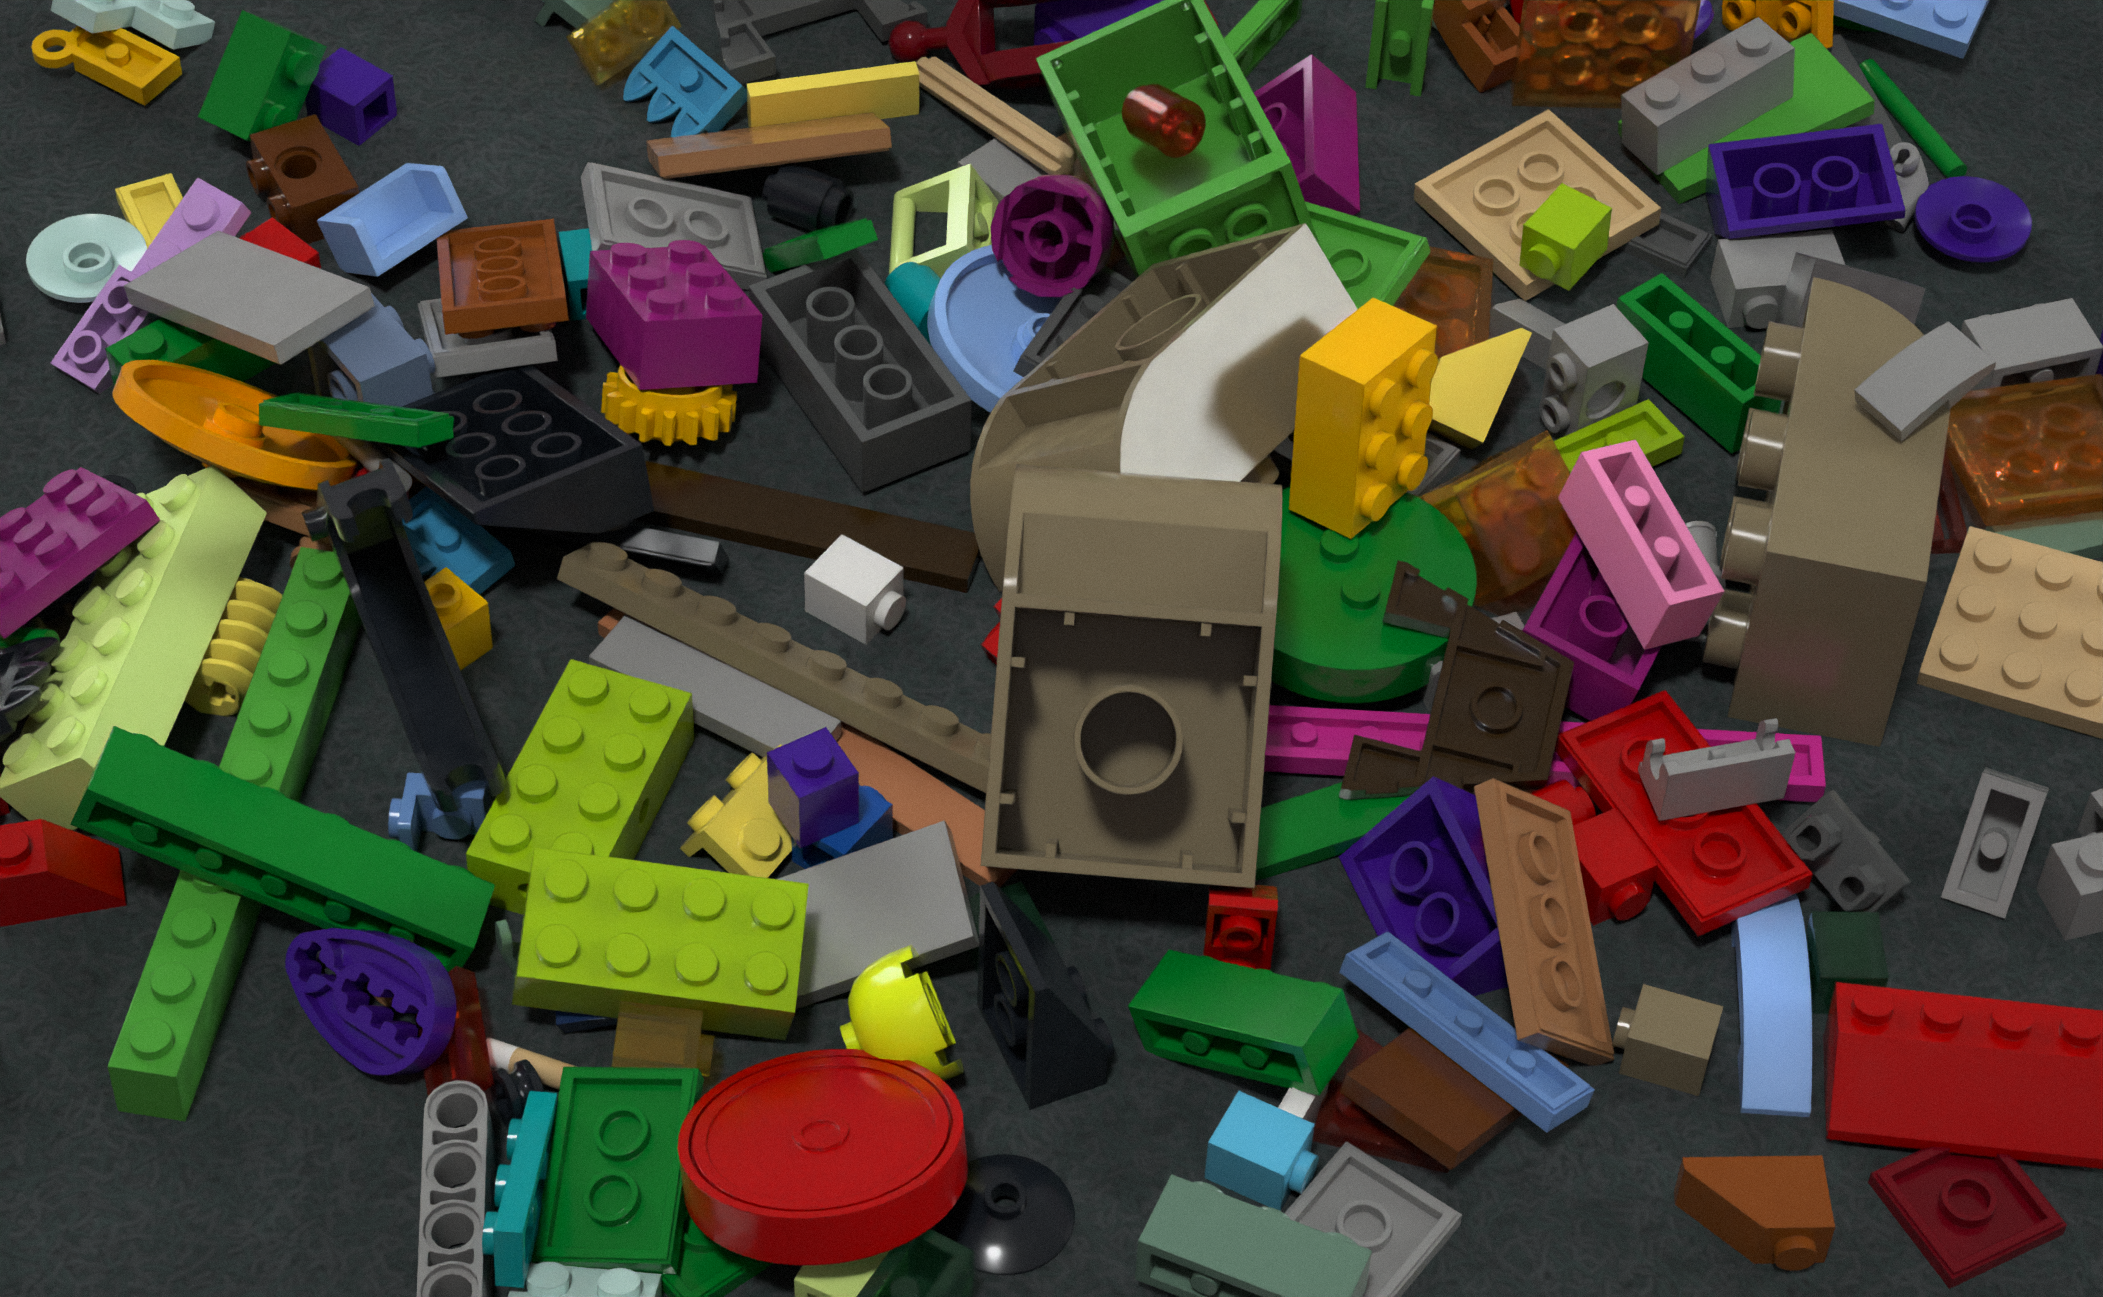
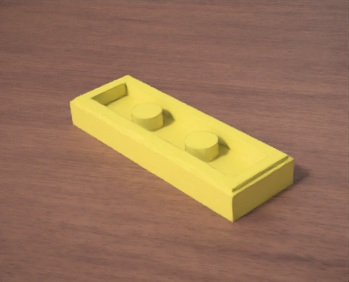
M916 62L748 83V126L750 128L873 112L879 119L919 114V71Z

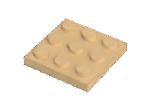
M1549 109L1415 183L1414 200L1524 301L1555 285L1553 282L1539 278L1531 271L1519 266L1523 224L1561 183L1612 208L1607 250L1598 259L1626 244L1636 236H1640L1659 225L1661 207Z
M1970 526L1925 653L1917 684L2009 713L2103 739V562Z

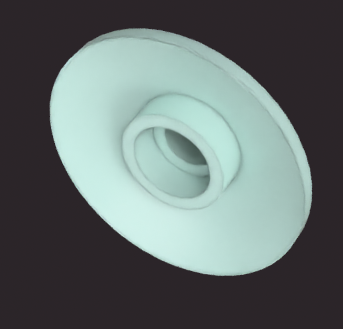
M82 214L57 221L41 231L28 249L26 265L31 281L43 293L62 301L87 303L95 300L119 265L132 271L147 250V246L140 231L123 219L105 214Z

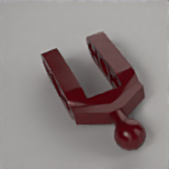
M958 0L946 26L927 29L924 24L918 21L906 20L897 24L890 32L888 45L892 55L901 63L917 62L921 57L927 58L931 51L949 48L971 81L985 90L1026 89L1046 86L1036 58L1075 40L995 52L994 8L1025 6L1059 0Z

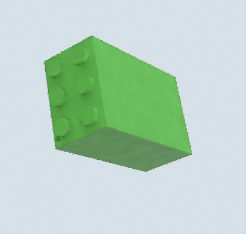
M1204 0L1161 1L1036 58L1072 148L1076 151L1077 158L1091 187L1106 202L1113 218L1115 236L1136 278L1155 263L1304 223L1307 224L1319 243L1292 163Z

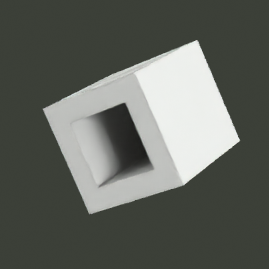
M843 534L804 572L805 611L866 645L882 628L891 630L904 613L906 598L903 596V567Z

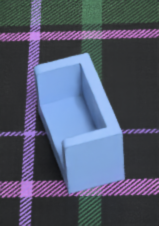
M406 163L319 218L317 222L339 268L346 273L378 277L468 217L444 167Z

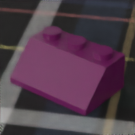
M1311 54L1255 91L1254 95L1292 163L1304 201L1353 216L1360 212L1356 91Z
M1576 532L1522 631L1574 662L1564 707L1591 721L1632 703L1661 646L1644 650L1578 532Z

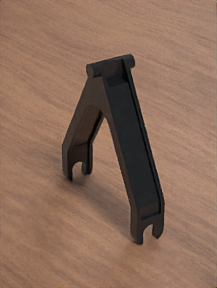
M388 458L380 461L378 470L330 486L328 480L318 483L317 507L301 512L312 542L326 537L329 539L435 806L443 812L457 811L458 809L452 795L453 790L473 780L486 781L492 796L495 797L504 790L506 780L424 583L401 519L404 518L405 524L408 523L413 516V511L405 488L391 459Z

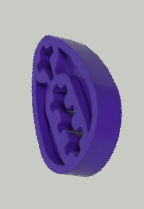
M329 928L303 932L296 936L289 945L285 958V968L301 1007L315 1029L331 1047L356 1068L373 1075H411L432 1065L443 1053L450 1041L455 1025L456 997L447 970L431 952L407 939L388 933L347 928ZM318 951H320L319 959L321 962L326 964V967L335 972V974H321L322 966L315 960ZM369 982L367 990L373 996L393 998L392 1007L399 1013L417 1014L416 1022L423 1028L421 1036L417 1037L418 1028L413 1023L408 1021H392L394 1013L387 1006L368 1005L370 997L363 991L365 983Z

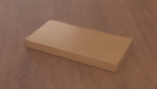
M873 112L646 140L649 162L663 179L889 151V148H892L890 127Z
M1494 778L1474 786L1517 1040L1590 1066L1601 1065L1614 1060V1049L1570 811Z

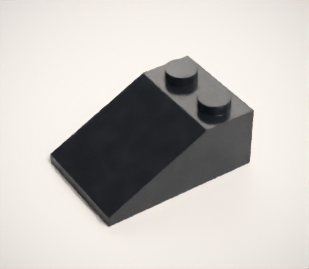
M994 882L981 885L977 1006L1029 1109L1031 1110L1105 1085L1107 1059L1114 1055L1113 1041L1104 1020L1101 1017L1093 1019L1086 1006V990L1075 966H1065L1054 943Z

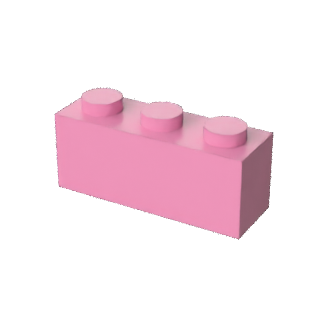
M1631 440L1581 452L1558 499L1642 647L1646 650L1699 636L1725 591L1638 442Z

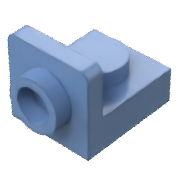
M407 772L402 799L393 798L390 804L388 819L389 837L399 838L400 842L405 843L412 850L418 852L422 831L434 832L447 839H460L468 834L476 835L490 810L487 782L473 780L458 786L452 792L458 810L443 812L435 806L422 773Z

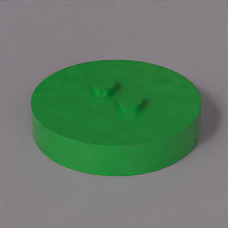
M1290 487L1282 489L1281 551L1271 681L1307 697L1339 703H1367L1388 700L1403 696L1427 685L1432 667L1444 659L1448 642L1447 638L1382 621L1398 560L1407 562L1419 569V576L1445 591L1449 587L1468 598L1467 604L1474 607L1477 587L1476 568L1470 548L1462 534L1439 510L1421 498L1406 492L1389 506L1380 520L1372 521L1350 539L1289 510Z

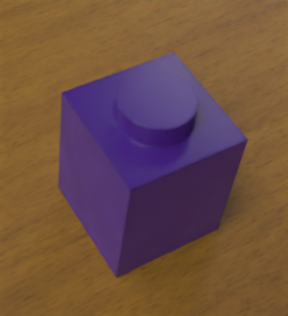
M342 47L320 63L317 76L312 82L305 98L307 116L316 114L322 126L358 146L397 116L393 75Z
M827 727L767 752L768 803L800 849L859 823V772Z

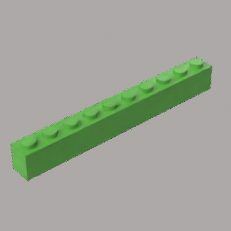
M305 547L300 548L219 766L226 773L260 787L276 789L287 798L298 803L362 625L334 552ZM180 870L108 1064L118 1111L186 1121L262 903Z

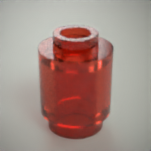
M1150 84L1135 88L1128 94L1122 106V119L1130 135L1168 157L1180 158L1188 155L1199 145L1203 138L1206 120L1202 108L1197 103L1162 85Z

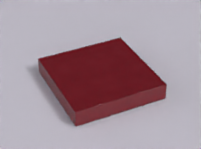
M1932 1146L1921 1149L1872 1172L1868 1180L1869 1185L1949 1289L2063 1235L2067 1227L2064 1220L2017 1161L2008 1154L1997 1153L1996 1157L1950 1153L1951 1148Z

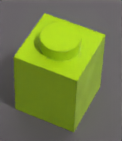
M1561 183L1523 224L1519 266L1531 271L1537 277L1547 279L1569 291L1607 250L1612 208Z

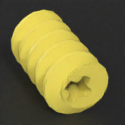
M238 577L186 695L185 701L201 713L225 717L238 712L243 704L283 596L281 593L250 579Z

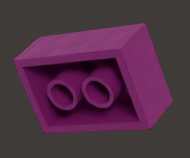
M675 240L670 242L668 247L645 248L635 243H617L612 245L610 250L590 251L586 319L639 390L757 383L763 315L705 245L691 240Z

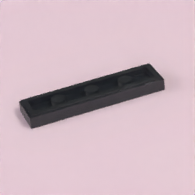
M481 525L492 535L575 551L592 542L610 543L623 549L628 555L627 558L634 562L714 578L724 576L729 556L720 542L628 525L621 530L605 531L600 534Z

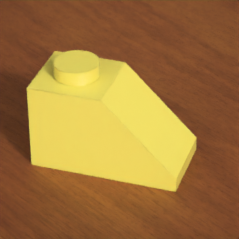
M1519 328L1440 357L1431 382L1429 405L1433 408V417L1428 430L1470 449L1481 445L1487 436L1532 332Z

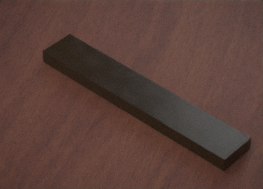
M645 461L654 511L634 520L817 560L843 534L902 566L903 579L964 593H968L981 558L974 532Z

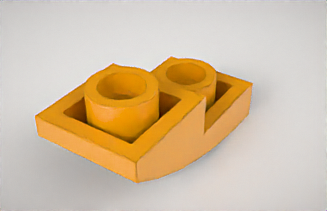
M1722 0V24L1731 31L1759 17L1789 42L1812 33L1826 49L1833 46L1834 0Z

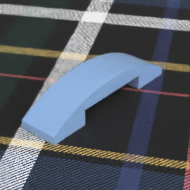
M1794 894L1730 922L1731 946L1736 947L1741 1045L1737 1056L1740 1113L1809 1117L1811 1113L1812 1008L1809 958L1802 910L1797 894Z

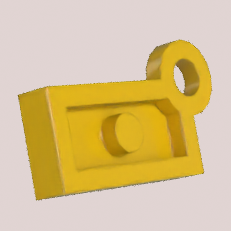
M76 26L70 32L65 30L45 31L32 41L33 57L40 66L61 68L74 62L75 71L144 106L182 75L179 56L123 28L92 34ZM52 46L64 47L58 52L46 51Z

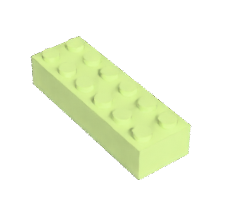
M209 466L189 476L186 474L178 475L166 486L146 495L144 493L136 494L148 501L160 521L98 567L88 591L76 602L72 611L75 619L66 638L60 643L55 658L50 662L52 668L41 688L42 695L39 703L29 714L19 738L9 746L3 756L2 762L5 768L0 777V797L29 821L44 819L70 830L77 829V827L70 825L113 726L130 733L146 735L154 739L159 745H165L267 514L265 510L216 466Z

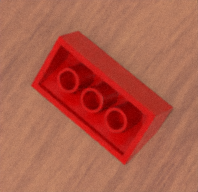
M1836 982L1823 1034L1826 1139L1913 1149H1924L1932 1146L1951 1148L1950 1153L1996 1157L1997 1153L2008 1154L2015 1160L2103 1169V1010Z

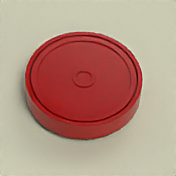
M825 1049L799 1052L776 1057L743 1069L714 1086L698 1100L687 1114L678 1136V1155L685 1204L696 1226L715 1243L732 1252L776 1264H837L871 1257L906 1244L935 1226L947 1215L961 1196L968 1174L963 1113L960 1102L949 1085L938 1075L915 1062L880 1059L866 1053L864 1050Z

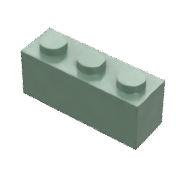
M1171 1174L1138 1240L1135 1280L1179 1297H1363L1367 1286L1372 1250L1357 1245L1351 1238L1336 1232L1325 1233L1293 1221L1286 1214L1275 1208L1257 1207L1225 1195L1220 1189L1209 1183L1191 1182Z

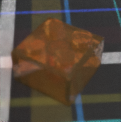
M1548 430L1507 447L1419 496V498L1444 514L1455 525L1468 544L1476 568L1477 587L1474 604L1477 607L1508 597L1556 570L1577 532L1558 499L1570 472Z

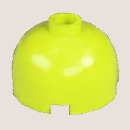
M908 945L871 963L855 979L848 997L851 1022L841 1025L840 1031L847 1049L864 1050L866 1053L880 1059L909 1060L927 1068L945 1081L962 1074L963 1064L961 1059L948 1064L944 1049L956 1043L952 1030L927 971L913 975L907 962L919 957L912 945Z

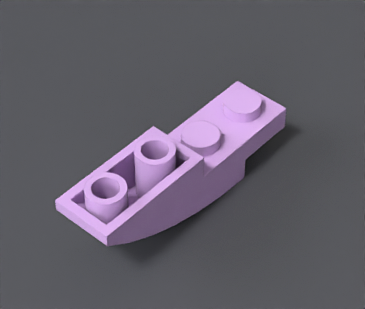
M197 178L134 269L129 271L121 265L117 267L50 364L99 394L104 392L113 384L105 348L162 318L129 304L124 285L216 231H221L235 237L252 212L241 201Z

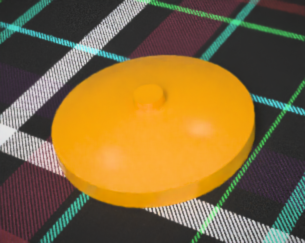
M135 360L127 362L122 366L112 392L113 399L119 408L143 428L175 449L201 461L205 468L214 465L230 478L241 476L277 486L317 490L318 483L327 480L330 486L350 480L359 463L331 435L259 425V403H263V400L279 396L218 373L167 361Z

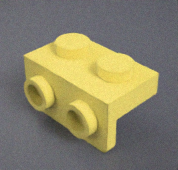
M752 752L725 779L733 788L726 797L720 801L713 795L688 820L687 824L694 832L680 849L688 857H691L701 848H704L729 873L768 878L792 851L790 833L768 803L767 755L760 760Z

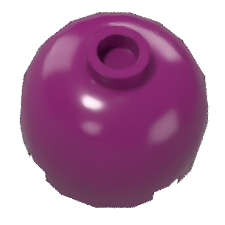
M1040 175L1016 186L997 205L990 226L992 251L997 262L1003 260L1006 269L1013 275L1009 279L1018 288L1038 297H1062L1075 291L1072 290L1073 287L1079 289L1088 285L1108 263L1115 243L1114 222L1105 200L1088 183L1070 175Z

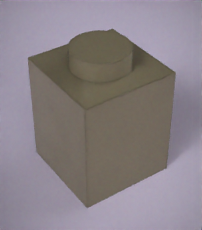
M1643 984L1636 1010L1622 1007L1612 1046L1624 1049L1619 1074L1699 1096L1723 1006Z

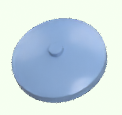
M992 245L978 248L963 255L945 271L933 295L927 316V328L932 348L970 399L990 413L998 400L1024 378L1013 370L1022 353L1063 298V296L1038 297L1018 288L1009 279L1013 275L1006 269L1003 260L997 262L992 251Z

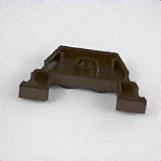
M1398 560L1382 622L1445 637L1448 640L1429 721L1420 751L1354 735L1339 797L1351 800L1411 796L1433 776L1469 793H1475L1474 786L1493 778L1520 790H1537L1545 787L1574 662L1505 620H1502L1499 624L1467 604L1468 598L1449 587L1445 591L1419 576V569L1407 562Z

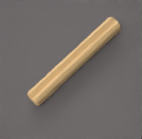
M921 57L916 62L919 71V86L1048 174L1070 175L1073 172L1072 165L1077 160V154L1069 145L937 57L929 59Z

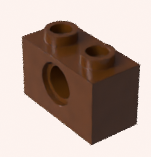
M316 114L251 134L250 142L253 159L246 161V170L257 195L267 193V207L270 217H273L307 244L325 239L317 220L359 194V186Z

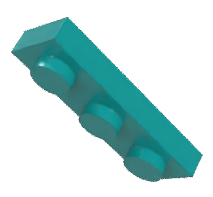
M529 1091L522 1119L512 1118L509 1124L507 1160L511 1161V1164H500L498 1167L494 1198L495 1207H499L498 1212L487 1211L482 1235L483 1255L494 1256L495 1286L524 1288L538 1231L541 1200L557 1107V1093Z

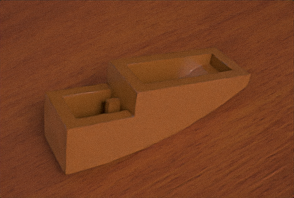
M1435 0L1432 19L1458 64L1480 93L1523 73L1536 46L1505 9L1504 4L1506 0Z

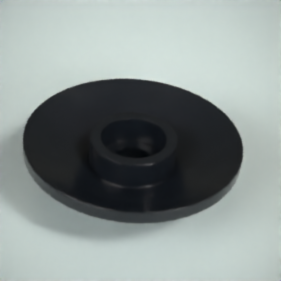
M997 1154L984 1156L968 1162L966 1184L961 1196L953 1208L935 1227L942 1244L948 1252L966 1266L993 1275H1017L1044 1266L1063 1250L1073 1231L1075 1211L1068 1188L1061 1178L1047 1166L1023 1156ZM1000 1197L1015 1199L1016 1203L1009 1207H1002L995 1204L993 1200Z

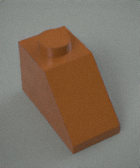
M1822 1155L1682 1158L1674 1189L1675 1205L1754 1264L1775 1263L1779 1268L1790 1271L1802 1270L1812 1266L1814 1263L1825 1262L1835 1230V1223Z

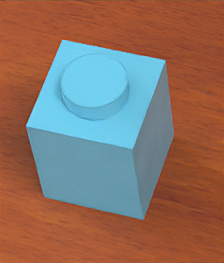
M1238 1091L1208 1141L1204 1178L1263 1205L1281 1211L1291 1192L1295 1191L1302 1194L1311 1183L1319 1161V1156L1311 1153L1315 1124Z

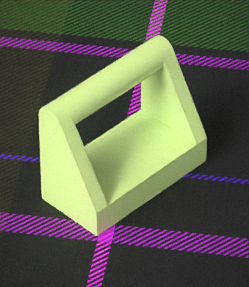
M971 163L899 190L894 194L889 274L903 263L916 262L919 265L930 267L942 278L945 271L963 255L978 248L992 245L990 226L998 200ZM916 211L947 212L946 245L913 257Z

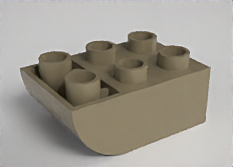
M1306 223L1152 264L998 400L977 442L970 480V502L972 521L980 553L989 575L999 592L1003 591L1009 517L1016 464L1273 484L1279 476V470L1269 454L1287 437L1292 442L1294 440L1299 357L1358 310Z
M1813 277L1802 327L1768 321L1754 396L1784 401L1781 414L1749 408L1735 480L1738 481L1739 486L1765 490V502L1733 496L1719 569L1722 570L1721 579L1750 584L1749 594L1723 589L1725 592L1710 617L1702 663L1736 669L1728 717L1756 723H1760L1762 720L1777 718L1778 727L1880 747L1927 583L1950 409L1948 410L1944 405L1939 407L1901 442L1855 401L1854 389L1891 358L1924 336V334L1902 314L1871 295L1843 284Z
M1016 464L1005 558L980 866L1255 888L1278 599L1282 531V485Z

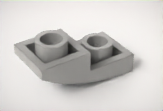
M1948 321L1920 337L1870 375L1854 389L1855 401L1902 442L1939 407L1944 405L1949 410L1996 368V362Z

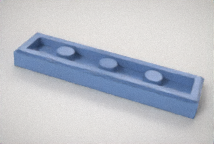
M1385 932L1345 955L1339 973L1546 1133L1588 1107L1595 1090L1543 1049L1518 1041L1516 1028L1391 933Z

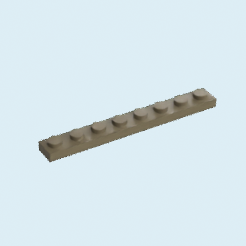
M592 542L563 557L557 580L986 793L991 734H982L959 723L958 717L953 712L939 706H925L903 695L902 689L891 681L882 678H869L846 667L847 663L840 656L828 651L812 650L792 640L790 633L777 625L757 623L737 613L736 607L729 601L716 596H703L681 585L682 581L668 571L648 569L628 559L627 553L616 545L605 542Z

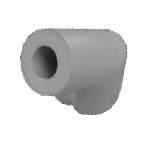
M1899 142L1890 149L1906 209L1905 218L1880 221L1881 224L1899 232L1905 230L1915 212L1919 196L1927 190L1929 185L1927 173L1917 147L1907 142Z

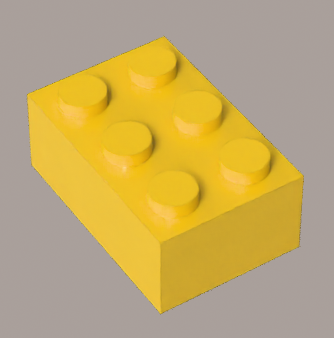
M1373 297L1300 355L1289 510L1352 539L1369 523L1380 520L1389 506L1408 490L1413 491L1420 485L1428 468V459L1424 454L1426 433L1433 417V408L1429 405L1431 382L1438 365V357L1434 353L1437 325Z

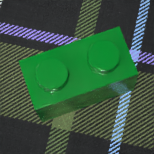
M242 10L198 117L247 141H250L251 134L297 120L310 86L317 76L319 65L327 46L277 23Z

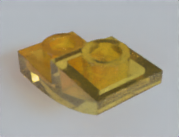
M615 0L577 27L566 38L595 85H600L644 55L643 52L655 45L672 25L676 29L682 26L666 0Z

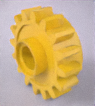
M620 365L618 373L609 372L607 374V382H603L601 413H605V418L613 422L614 425L618 424V428L625 433H639V441L641 442L654 439L662 441L665 446H671L677 441H684L689 445H697V437L701 436L714 441L718 439V431L730 432L731 423L735 422L737 391H732L733 384L639 390Z

